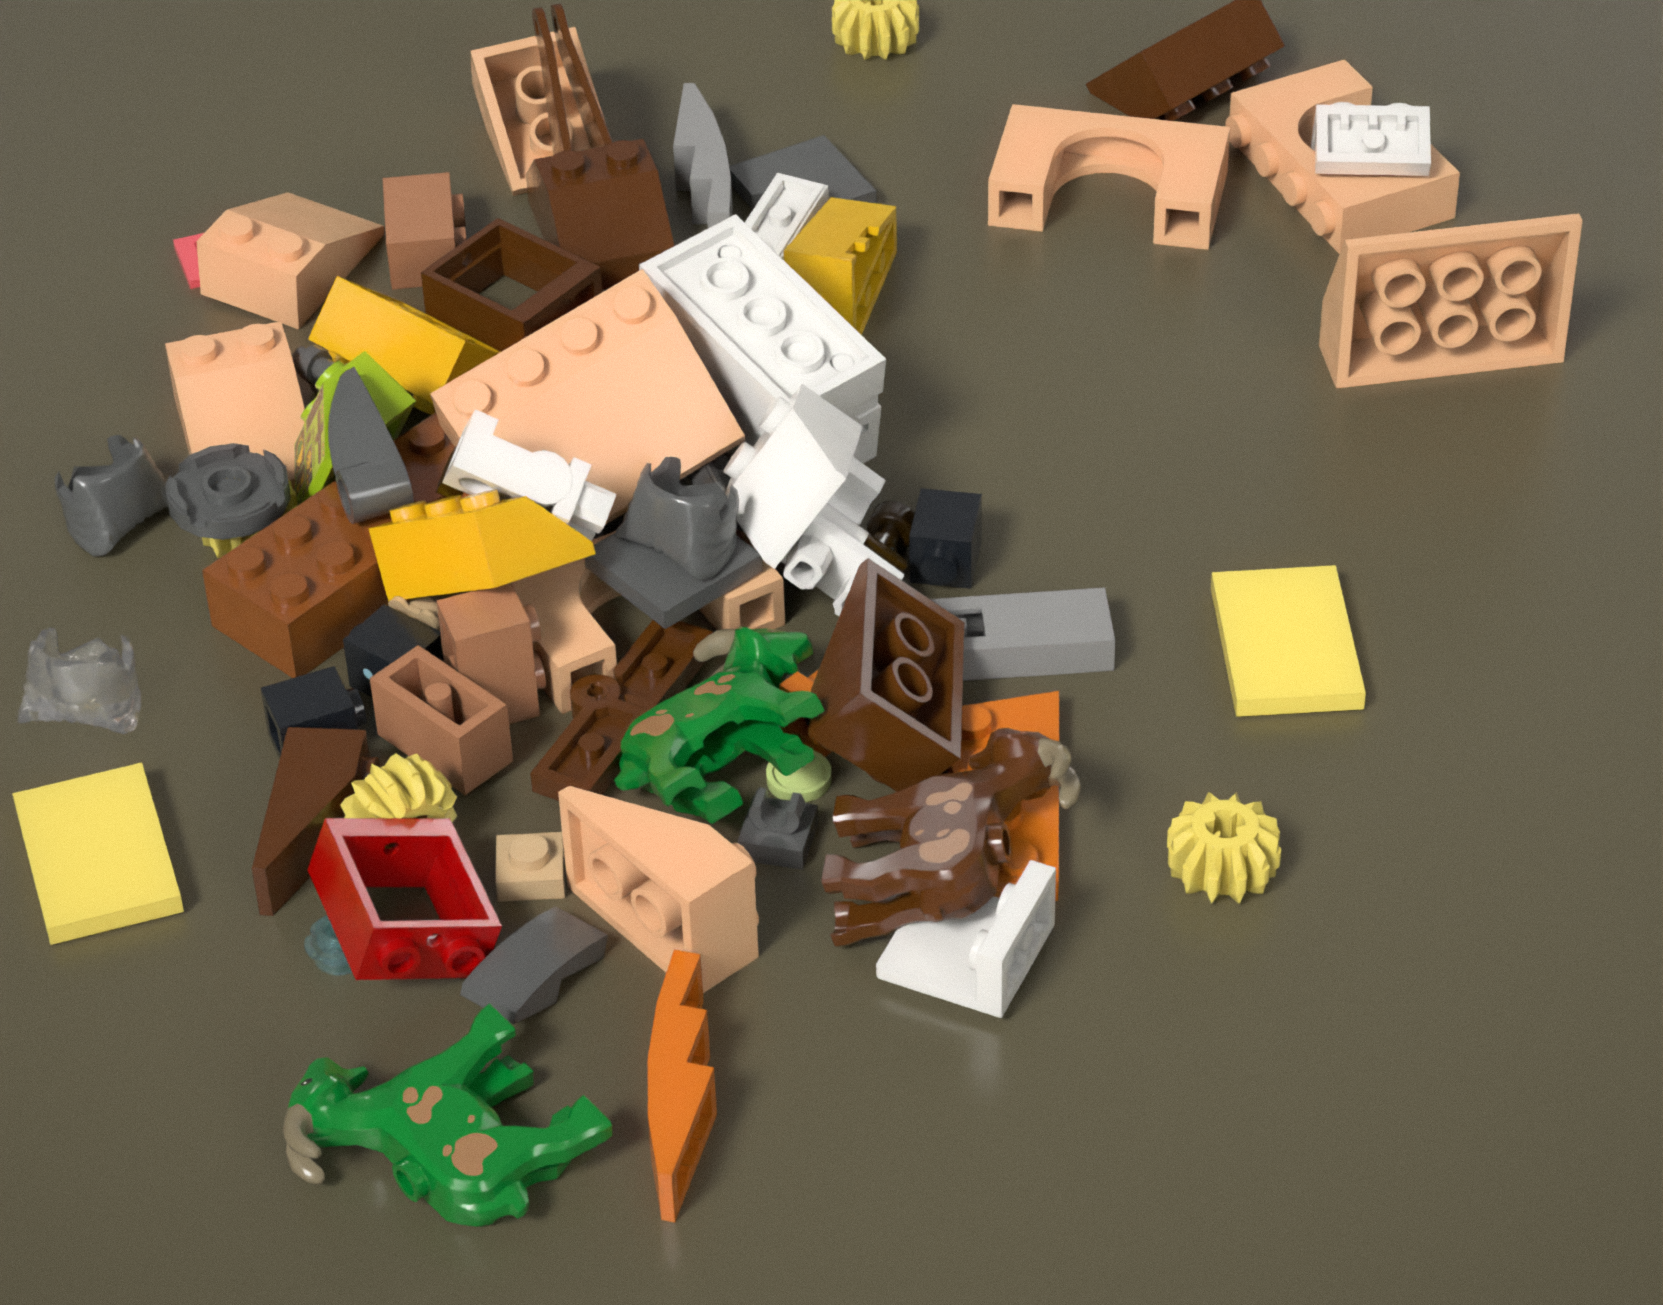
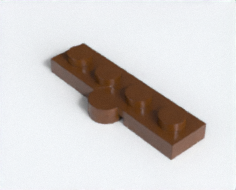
M652 620L614 667V679L607 675L593 674L579 678L573 683L570 689L572 717L574 719L531 771L532 792L559 801L558 792L568 786L603 795L621 772L619 766L622 756L621 740L630 724L654 706L675 696L686 688L705 663L697 662L693 656V651L700 641L713 632L682 621H678L664 629Z

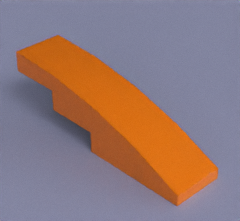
M675 949L656 1003L648 1052V1125L652 1168L661 1220L674 1223L717 1116L714 1067L707 1066L710 1059L707 1010L701 1009L704 1002L701 954Z

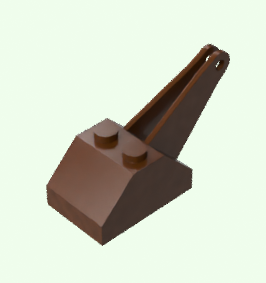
M561 3L551 5L553 29L558 50L591 149L572 151L552 37L543 8H533L532 19L540 53L553 156L534 159L526 173L528 202L544 240L600 266L602 289L611 288L638 272L639 265L674 247L658 170L644 139L612 142L571 38L564 9Z

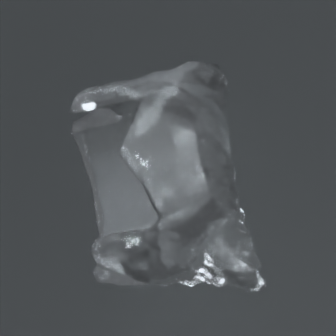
M50 627L42 630L37 640L30 642L27 652L26 680L23 684V702L18 710V724L30 723L32 721L40 722L41 720L46 723L52 720L57 722L66 720L69 723L78 721L81 724H89L95 727L101 726L103 729H110L121 734L134 731L141 711V692L135 670L134 649L130 639L120 634L122 658L117 649L109 648L98 637L62 654L58 650L56 629Z

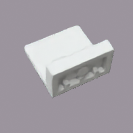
M1337 102L1331 105L1316 104L1310 147L1315 151V174L1429 176L1431 167L1430 106H1411L1405 103L1374 106L1354 105L1349 102Z
M1030 860L1016 885L1008 883L1003 889L1000 898L993 896L983 907L967 919L918 922L904 925L897 929L876 963L877 978L1002 1018L1055 925L1056 868Z

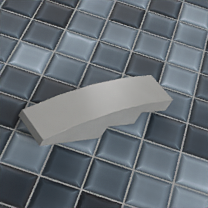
M684 83L673 143L676 191H691L692 224H708V228L733 216L731 175L726 144L714 113L696 84Z

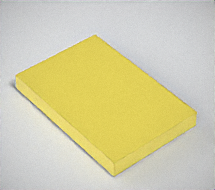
M1336 565L1212 572L1211 593L1236 717L1364 709L1366 692Z
M142 762L12 793L50 945L184 912L181 894Z

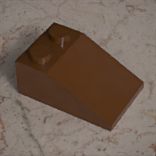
M867 558L858 567L811 688V692L817 694L825 711L813 719L809 718L808 736L815 739L826 750L835 752L865 771L876 782L885 784L896 792L944 772L961 759L965 622L871 559Z

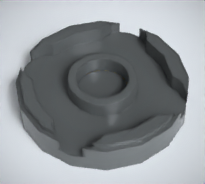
M236 443L210 446L193 453L178 464L179 472L173 478L170 475L165 484L170 516L181 529L198 537L224 540L244 537L258 532L281 517L290 502L291 495L286 466L275 454L263 449V456L250 452L249 445Z

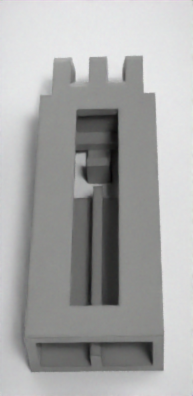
M1105 587L930 599L965 622L963 681L1114 671L1115 636Z

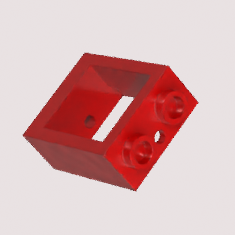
M450 818L324 819L307 870L355 980L467 978L494 950L502 925ZM396 843L393 847L385 849L386 845ZM366 887H425L440 920L381 921Z

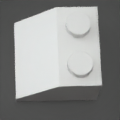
M803 384L800 385L789 401L779 396L773 402L758 426L765 432L753 447L743 442L724 469V473L731 477L725 491L727 498H729L731 484L737 489L739 495V509L736 520L764 562L774 569L846 480L863 428L862 425Z

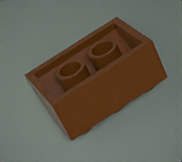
M1234 0L1135 54L1086 83V86L1092 95L1130 117L1155 119L1163 115L1165 120L1174 121L1196 109L1191 98L1201 93L1205 102H1208L1233 88L1234 85L1229 77L1239 73L1244 82L1271 67L1267 56L1285 47V44L1261 0Z

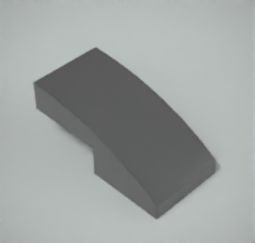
M555 906L524 924L499 944L462 983L460 995L483 1008L490 1003L503 1017L514 1025L556 1004L561 979L603 959L608 934Z

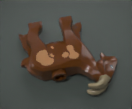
M999 728L990 734L987 746L983 751L969 757V766L974 770L935 775L906 789L869 801L855 795L836 796L833 823L839 838L851 836L850 842L853 848L882 841L900 842L901 849L874 862L856 863L841 855L825 856L821 881L826 893H843L844 899L872 901L863 905H858L852 901L834 902L835 930L833 933H830L834 946L841 947L863 939L885 936L908 924L928 921L940 922L947 919H967L983 907L996 894L1000 864L1011 862V837L1004 821L1018 802L1023 799L1031 800L1043 797L1052 785L1061 787L1059 803L1063 809H1070L1076 804L1081 783L1075 770L1070 767L1071 754L1068 747L1039 732Z

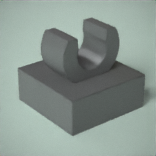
M759 787L752 797L737 843L748 851L754 863L803 870L818 826V805L805 803L801 793L795 792L792 793L790 801L767 797V788Z

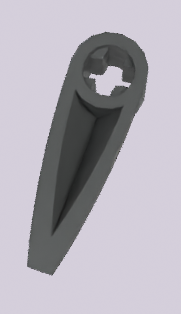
M352 367L340 376L334 392L329 413L328 442L339 497L349 522L355 524L390 514L389 510L414 503L410 479L403 460L355 367Z

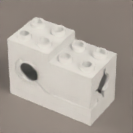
M736 214L639 265V271L641 269L644 270L677 317L743 431L746 440L744 442L753 447L765 432L758 426L773 402L779 396L789 401L800 385L803 384L863 426L854 454L857 460L865 463L877 456L881 416L878 394L883 392L886 358ZM741 444L726 453L732 457Z

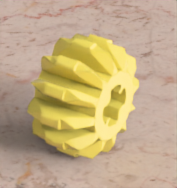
M834 0L832 7V33L835 36V43L843 46L846 54L854 55L861 53L864 60L869 59L871 56H880L886 60L888 54H905L907 46L916 43L919 32V5L917 0Z
M395 753L382 767L371 764L370 774L364 780L353 781L352 786L355 793L345 798L340 804L345 813L344 818H450L453 822L457 817L453 808L457 796L451 789V783L429 761L424 760L417 753L405 759ZM396 843L386 845L385 849L393 847Z
M1208 792L1202 804L1185 801L1179 817L1172 818L1171 827H1169L1167 833L1168 865L1171 868V876L1182 879L1186 894L1202 890L1206 891L1211 904L1219 895H1229L1240 904L1246 891L1263 894L1269 878L1276 876V870L1280 867L1281 847H1279L1280 831L1277 827V818L1267 816L1264 813L1261 801L1242 804L1237 792L1229 800H1219L1212 793Z

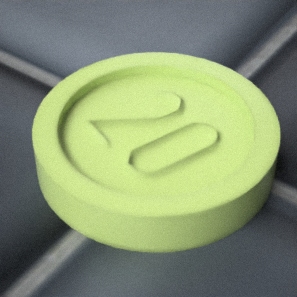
M814 750L813 761L789 776L782 775L769 762L766 768L767 787L775 797L782 800L790 801L793 792L801 793L805 803L816 800L823 796L831 786V765L825 756Z

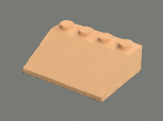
M1580 214L1345 240L1322 300L1319 347L1336 389L1563 363L1583 221Z
M643 269L430 393L439 424L454 447H457L463 429L476 409L499 419L493 433L498 438L532 453L542 450L554 452L564 458L568 465L574 457L591 464L586 481L616 494L606 524L628 511V505L633 499V493L636 489L640 473L647 463H652V472L665 457H677L681 461V480L746 441L743 431L677 317Z

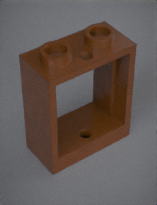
M500 218L495 219L421 272L425 313L501 352L602 293L600 266ZM503 275L537 291L513 310L478 294Z

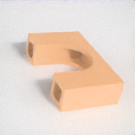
M1345 59L1232 92L1230 116L1226 119V127H1230L1229 141L1232 146L1238 148L1255 165L1258 173L1266 177L1283 195L1285 201L1290 206H1294L1311 224L1315 233L1322 236L1339 254L1344 241L1347 239L1409 233L1454 219L1460 172L1432 144L1429 176L1315 174V151L1310 147L1316 104L1331 105L1337 102H1349L1354 105H1371L1373 87Z
M1012 104L988 179V226L1043 232L1053 196L1061 186L1084 175L1117 173L1142 180L1156 190L1153 244L1209 250L1228 173L1230 127Z
M737 529L736 535L755 549L746 534ZM616 531L593 539V545L614 534ZM585 558L512 582L522 605L531 603L536 611L541 629V641L533 643V651H537L543 665L546 678V688H543V690L562 714L572 711L570 689L573 683L579 678L593 674L607 675L614 679L613 669L617 665L615 644L591 614L598 607L611 599L621 596V594L585 567ZM762 559V572L699 610L717 631L737 629L740 626L750 629H776L784 626L783 577L776 569Z

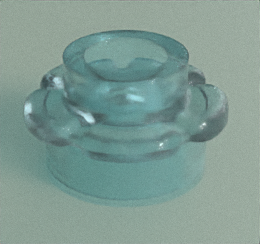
M326 915L312 924L310 928L311 935H308L304 940L305 951L310 958L314 959V963L320 971L336 976L352 973L351 968Z

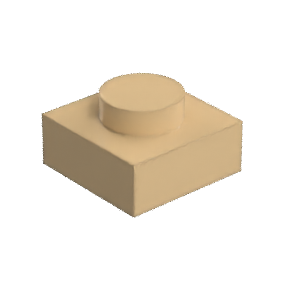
M562 832L496 835L495 884L498 902L565 898V857Z

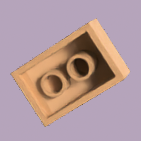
M571 27L569 28L571 38L603 116L576 28ZM550 32L572 151L591 149L558 50L555 33ZM536 36L471 51L473 88L487 133L513 196L527 193L526 173L534 159L553 156L540 53Z
M289 192L227 209L196 241L201 295L300 329L327 299L336 277L339 276L345 279L384 236V226Z
M282 322L252 324L243 329L206 336L194 335L185 340L165 343L174 398L189 454L191 455L210 446L230 443L249 445L250 452L263 456L264 449L275 454L286 466L288 480L291 481L292 489H294V444L305 423L301 419V414L305 408Z
M568 786L558 792L567 887L664 972H667L674 949L701 954L703 993L759 958L757 933L759 916L756 910L755 894L757 870L752 857L743 846L738 843H730L708 824Z

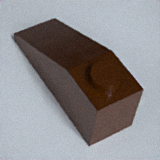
M288 727L252 865L260 915L274 916L310 878L307 869L324 819L344 818L345 813L340 804L345 798L355 793L352 782L364 780L370 774L371 764L380 767L379 758L369 756L366 730Z

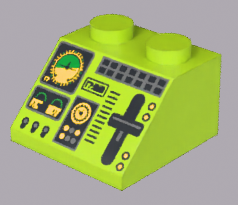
M366 351L346 365L342 361H337L327 368L315 384V387L319 390L317 397L301 414V419L305 423L294 444L295 492L298 505L336 480L328 442V422L336 386L340 376L346 370L355 367L393 441L398 438L416 402Z

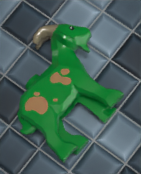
M740 626L737 629L718 630L700 641L693 651V656L697 662H705L715 656L728 653L725 664L720 666L710 678L659 703L633 720L621 740L622 756L619 763L621 772L614 779L616 786L622 791L642 788L656 794L667 807L672 805L676 812L699 816L713 824L740 807L743 801L738 789L724 781L707 782L705 781V775L726 767L744 751L765 758L784 776L791 775L813 761V749L803 744L798 735L784 733L781 727L784 728L800 717L815 718L825 711L817 694L809 691L788 693L779 689V684L785 681L786 676L796 673L798 665L813 655L814 649L808 635L802 632H784L769 628L750 629Z
M489 1003L475 1016L468 1034L441 1053L407 1068L393 1079L361 1093L354 1094L353 1092L368 1078L369 1072L365 1066L345 1069L328 1057L317 1058L309 1065L303 1078L291 1094L282 1131L287 1142L285 1154L291 1170L310 1184L320 1185L325 1180V1173L322 1168L311 1159L321 1157L322 1151L320 1148L330 1146H362L381 1152L393 1164V1176L399 1188L408 1199L417 1202L424 1198L446 1221L478 1227L491 1225L500 1217L506 1215L515 1216L516 1219L523 1217L529 1208V1194L526 1188L538 1182L557 1179L573 1158L597 1147L612 1137V1124L585 1095H582L572 1107L567 1105L553 1114L550 1125L547 1128L503 1126L492 1107L514 1094L533 1086L534 1071L525 1062L520 1064L509 1055L501 1060L496 1057L502 1053V1044L516 1036L514 1026ZM493 1058H495L492 1061V1063L487 1067V1069L480 1073L484 1066Z

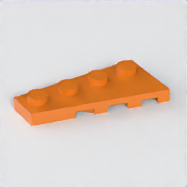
M1059 691L962 706L961 759L951 765L947 772L956 773L974 770L969 766V757L983 751L987 746L990 734L999 728L1039 732L1052 740L1059 741ZM1052 785L1043 797L1031 800L1023 799L1018 802L1004 821L1011 837L1012 859L1010 863L1000 864L997 890L994 897L1000 898L1003 889L1008 883L1016 885L1029 861L1033 860L1056 868L1055 901H1058L1059 786Z

